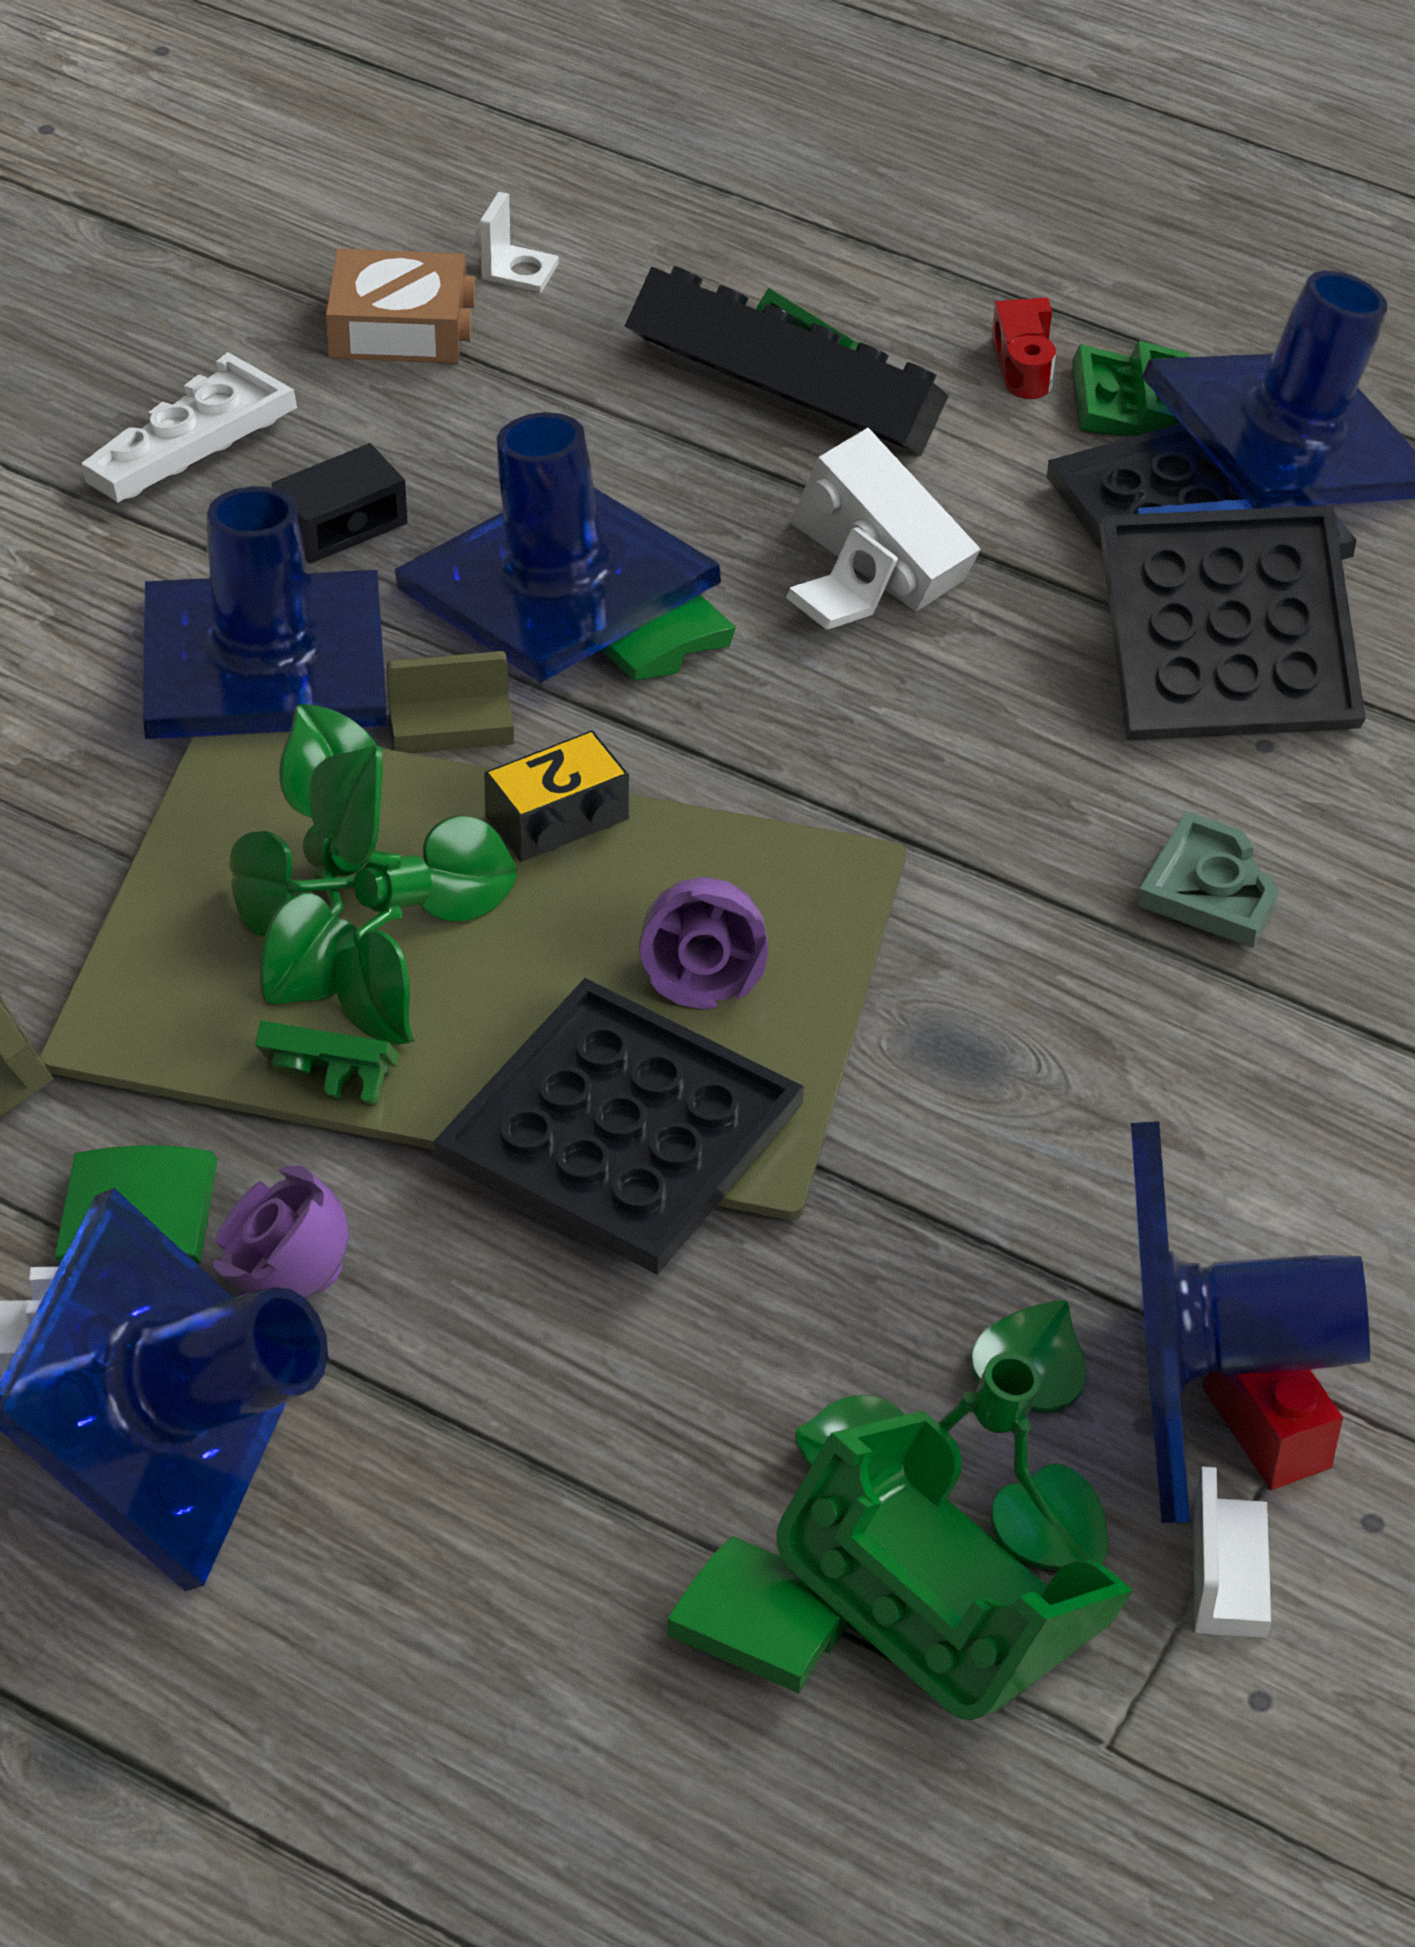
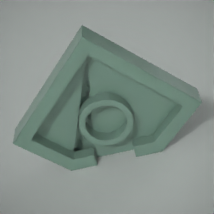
M1185 811L1141 885L1137 906L1254 948L1276 908L1279 890L1269 873L1262 874L1252 858L1253 846L1244 831Z

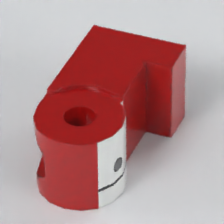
M1048 297L995 301L991 340L1006 388L1013 395L1023 399L1041 398L1052 389L1056 348L1049 340L1052 308Z

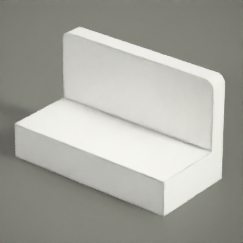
M1201 1466L1193 1508L1195 1633L1268 1638L1271 1625L1267 1502L1217 1499L1216 1467Z

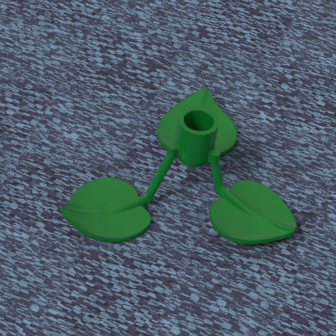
M298 704L294 711L292 728L283 749L279 767V781L285 800L291 808L306 817L312 818L309 792L315 768L320 762L330 756L377 746L375 741L360 725L339 712L316 705ZM457 815L444 819L429 831L423 844V856L431 874L432 887L429 898L420 906L430 915L439 919L457 922L480 917L493 910L506 898L516 881L517 866L503 840L489 824L470 816ZM314 825L307 831L303 841V852L307 861L312 866L318 868L315 871L317 879L333 878L334 874L349 876L355 874L364 866L365 862L351 865L341 856L334 855L330 848L332 839L320 835ZM374 850V852L384 855L392 854L380 850ZM338 889L325 890L330 901V907L322 898L315 894L300 893L289 898L274 914L265 935L260 959V984L262 996L266 1002L284 1004L311 1001L337 994L335 986L336 957L343 949L355 947L353 934L357 930L351 922L338 918L344 908Z
M372 746L333 755L320 762L312 775L309 792L310 811L314 826L320 835L332 839L331 852L334 855L341 856L351 865L365 862L366 864L363 869L359 870L355 876L292 880L293 858L289 845L280 836L272 832L255 831L240 837L231 849L229 862L230 871L233 874L231 886L235 904L242 920L251 931L262 937H265L268 926L279 907L289 898L293 897L292 892L354 888L355 896L361 905L369 907L373 911L381 912L354 932L353 941L355 947L343 949L338 953L335 961L336 992L344 1013L363 1033L376 1040L388 1041L392 1044H407L415 1040L409 1022L410 981L406 960L397 941L387 933L376 930L389 921L402 919L403 913L401 908L425 903L431 893L432 880L427 864L417 855L401 856L399 853L384 855L374 852L379 834L381 812L382 747Z
M1066 1300L1046 1302L1024 1308L1002 1318L988 1327L978 1337L972 1349L970 1359L972 1374L979 1382L976 1392H965L960 1403L941 1419L938 1424L948 1432L970 1412L975 1414L979 1423L988 1431L994 1433L1011 1431L1014 1434V1473L1019 1483L1007 1485L999 1490L991 1507V1524L1000 1544L1015 1558L1034 1567L1059 1571L1064 1565L1081 1559L1095 1560L1103 1564L1108 1549V1529L1104 1510L1095 1490L1078 1472L1066 1465L1057 1463L1042 1467L1033 1476L1028 1469V1434L1032 1427L1031 1422L1027 1418L1029 1411L1048 1413L1070 1406L1080 1396L1085 1385L1087 1372L1085 1357L1073 1328L1068 1302ZM874 1395L845 1397L829 1404L809 1422L797 1427L795 1443L805 1462L811 1468L831 1432L905 1414L888 1400Z

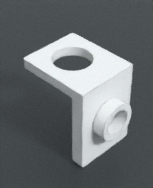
M498 192L481 218L475 234V248L481 250L482 279L542 292L559 264V256L510 245L509 194ZM528 262L536 264L540 267V270L532 275H519L514 273L511 268L518 263Z
M859 527L852 528L831 574L790 587L786 598L827 630L871 616L879 603L898 558ZM859 550L866 551L874 559L876 574L870 583L860 580L854 572L853 559Z

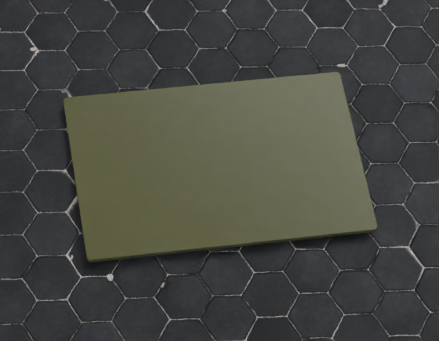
M208 717L201 720L40 1055L49 1072L53 1075L434 1150V1140L578 984L584 978H587L804 1086L803 1104L717 1205L786 1220H795L803 1215L905 865L906 848L901 843L630 793L629 819L521 862L501 837L517 866V878L509 894L493 910L475 919L453 922L430 915L420 905L401 908L403 913L402 919L389 921L376 930L390 935L397 941L403 951L410 981L409 1022L415 1041L407 1044L390 1043L398 1052L399 1059L397 1067L390 1066L389 1075H384L379 1101L376 1105H365L361 1101L364 1083L363 1079L358 1075V1071L354 1072L353 1077L343 1084L340 1100H334L324 1090L327 1074L326 1068L311 1066L310 1075H297L271 1067L272 1059H268L255 1046L260 1020L370 1039L374 1038L363 1033L348 1019L341 1007L337 994L319 1000L284 1004H271L263 999L260 984V959L265 937L255 934L244 923L236 907L231 886L233 878L229 864L231 849L240 837L255 831L272 832L280 836L289 845L293 858L292 880L317 879L315 871L318 868L312 866L307 861L303 852L304 837L310 827L314 825L313 820L291 808L284 798L279 781L281 755L290 731ZM382 748L381 812L375 850L392 854L399 853L401 856L417 855L424 860L423 844L429 831L444 819L457 815L480 819L497 832L485 816L484 772L493 768ZM334 874L333 878H335V877H348V876H339V875ZM709 877L728 881L748 893L763 916L769 953L763 976L747 995L738 1000L736 995L728 1000H714L717 1003V1007L702 1010L678 1005L656 991L650 983V975L644 969L641 962L639 939L646 912L662 891L682 880ZM354 888L338 889L344 905L343 911L338 918L351 922L357 929L381 913L361 905L355 896ZM325 890L292 892V896L300 893L315 894L322 898L330 907V901Z

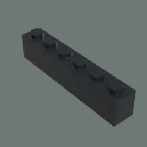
M651 266L624 327L647 342L854 429L863 431L869 428L878 439L922 456L949 397L948 394L934 384L937 377L936 374L911 362H906L903 370L887 364L889 355L865 343L859 342L856 350L839 344L842 338L841 335L821 325L812 323L809 331L793 325L795 319L793 315L775 306L765 304L762 312L746 306L749 298L726 286L719 285L716 293L700 287L703 279L680 267L673 266L669 274Z

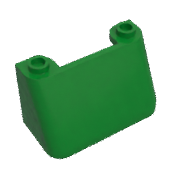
M924 1411L831 1432L780 1519L776 1531V1543L780 1557L799 1579L946 1711L957 1718L974 1720L999 1711L1106 1629L1116 1619L1133 1592V1589L1107 1567L1095 1560L1085 1559L1064 1565L1047 1586L952 1504L948 1497L961 1474L962 1456L957 1442L949 1432Z

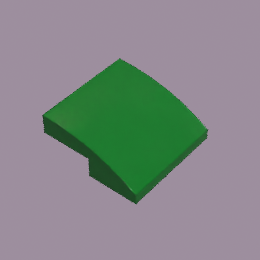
M1138 340L1131 356L1083 344L1079 345L1072 359L1081 430L1117 436H1137L1198 419L1189 353Z
M669 564L634 572L603 585L569 606L567 617L633 681L679 672L684 655L687 653L730 647L736 629L723 614Z
M163 1145L119 1146L75 1153L55 1259L66 1273L128 1260L139 1276L200 1264L218 1159L212 1151Z
M732 1536L707 1561L678 1601L667 1619V1636L800 1694L823 1652L831 1654L848 1622L786 1566L780 1556Z

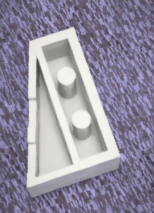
M869 428L818 457L790 521L793 526L837 557H839L850 530L859 527L897 556V564L885 587V591L915 612L963 583L981 550ZM859 550L854 556L853 568L872 581L876 574L874 559L866 551Z

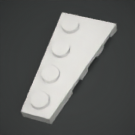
M227 352L216 361L218 371L209 378L198 374L184 385L186 395L175 404L161 402L149 411L150 423L142 429L127 428L83 461L81 465L85 482L116 502L133 498L139 495L144 488L169 475L183 472L188 465L213 452L222 451L230 447L234 441L259 428L272 425L278 418L297 409L294 389Z

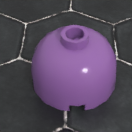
M709 877L682 880L662 891L646 912L639 939L641 962L644 969L650 975V983L656 991L678 1005L702 1010L717 1007V1003L714 1000H728L734 995L737 996L738 1000L747 995L763 976L769 953L763 916L748 893L728 881Z
M286 1166L279 1169L278 1171L286 1179L277 1182L271 1188L260 1180L233 1206L218 1230L215 1243L224 1251L221 1261L212 1258L213 1267L235 1288L255 1301L280 1305L300 1301L312 1296L316 1292H322L329 1288L341 1272L350 1235L343 1204L323 1182L304 1166Z

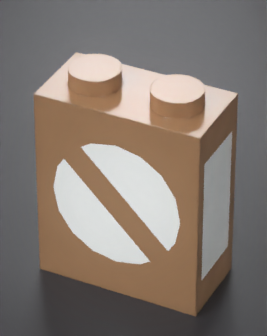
M337 249L326 312L329 358L459 363L461 341L471 342L472 309L466 308H475L476 276L466 275V253Z

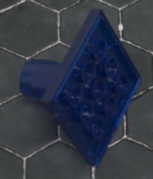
M1327 270L1314 272L1307 279L1293 305L1274 354L1149 359L1142 378L1254 509L1415 499V449L1358 388L1378 341L1387 313V301L1382 293L1371 284L1342 272Z
M550 412L528 414L514 419L502 427L496 437L497 469L503 512L395 569L398 589L491 651L505 652L509 663L539 683L548 680L657 617L668 613L721 583L720 564L593 487L591 463L583 426L575 418L561 413Z
M258 486L237 488L218 496L210 503L207 512V555L210 578L145 581L143 725L145 739L291 731L294 711L298 704H310L334 710L352 719L362 728L387 726L378 570L306 573L304 539L299 509L295 499L283 491Z
M1159 1121L1131 1123L1146 1352L1161 1523L1190 1522L1180 1392H1184L1185 1386L1191 1381L1208 1377V1374L1211 1372H1219L1223 1376L1329 1369L1369 1363L1370 1332L1362 1256L1311 1255L1213 1262L1209 1267H1203L1199 1263H1189L1180 1260L1173 1251H1169Z
M112 1188L95 1196L0 1381V1431L184 1591L202 1587L207 1581L287 1401L313 1390L324 1376L328 1360L327 1335L318 1313L306 1298L292 1289L272 1287L233 1298L115 1188Z

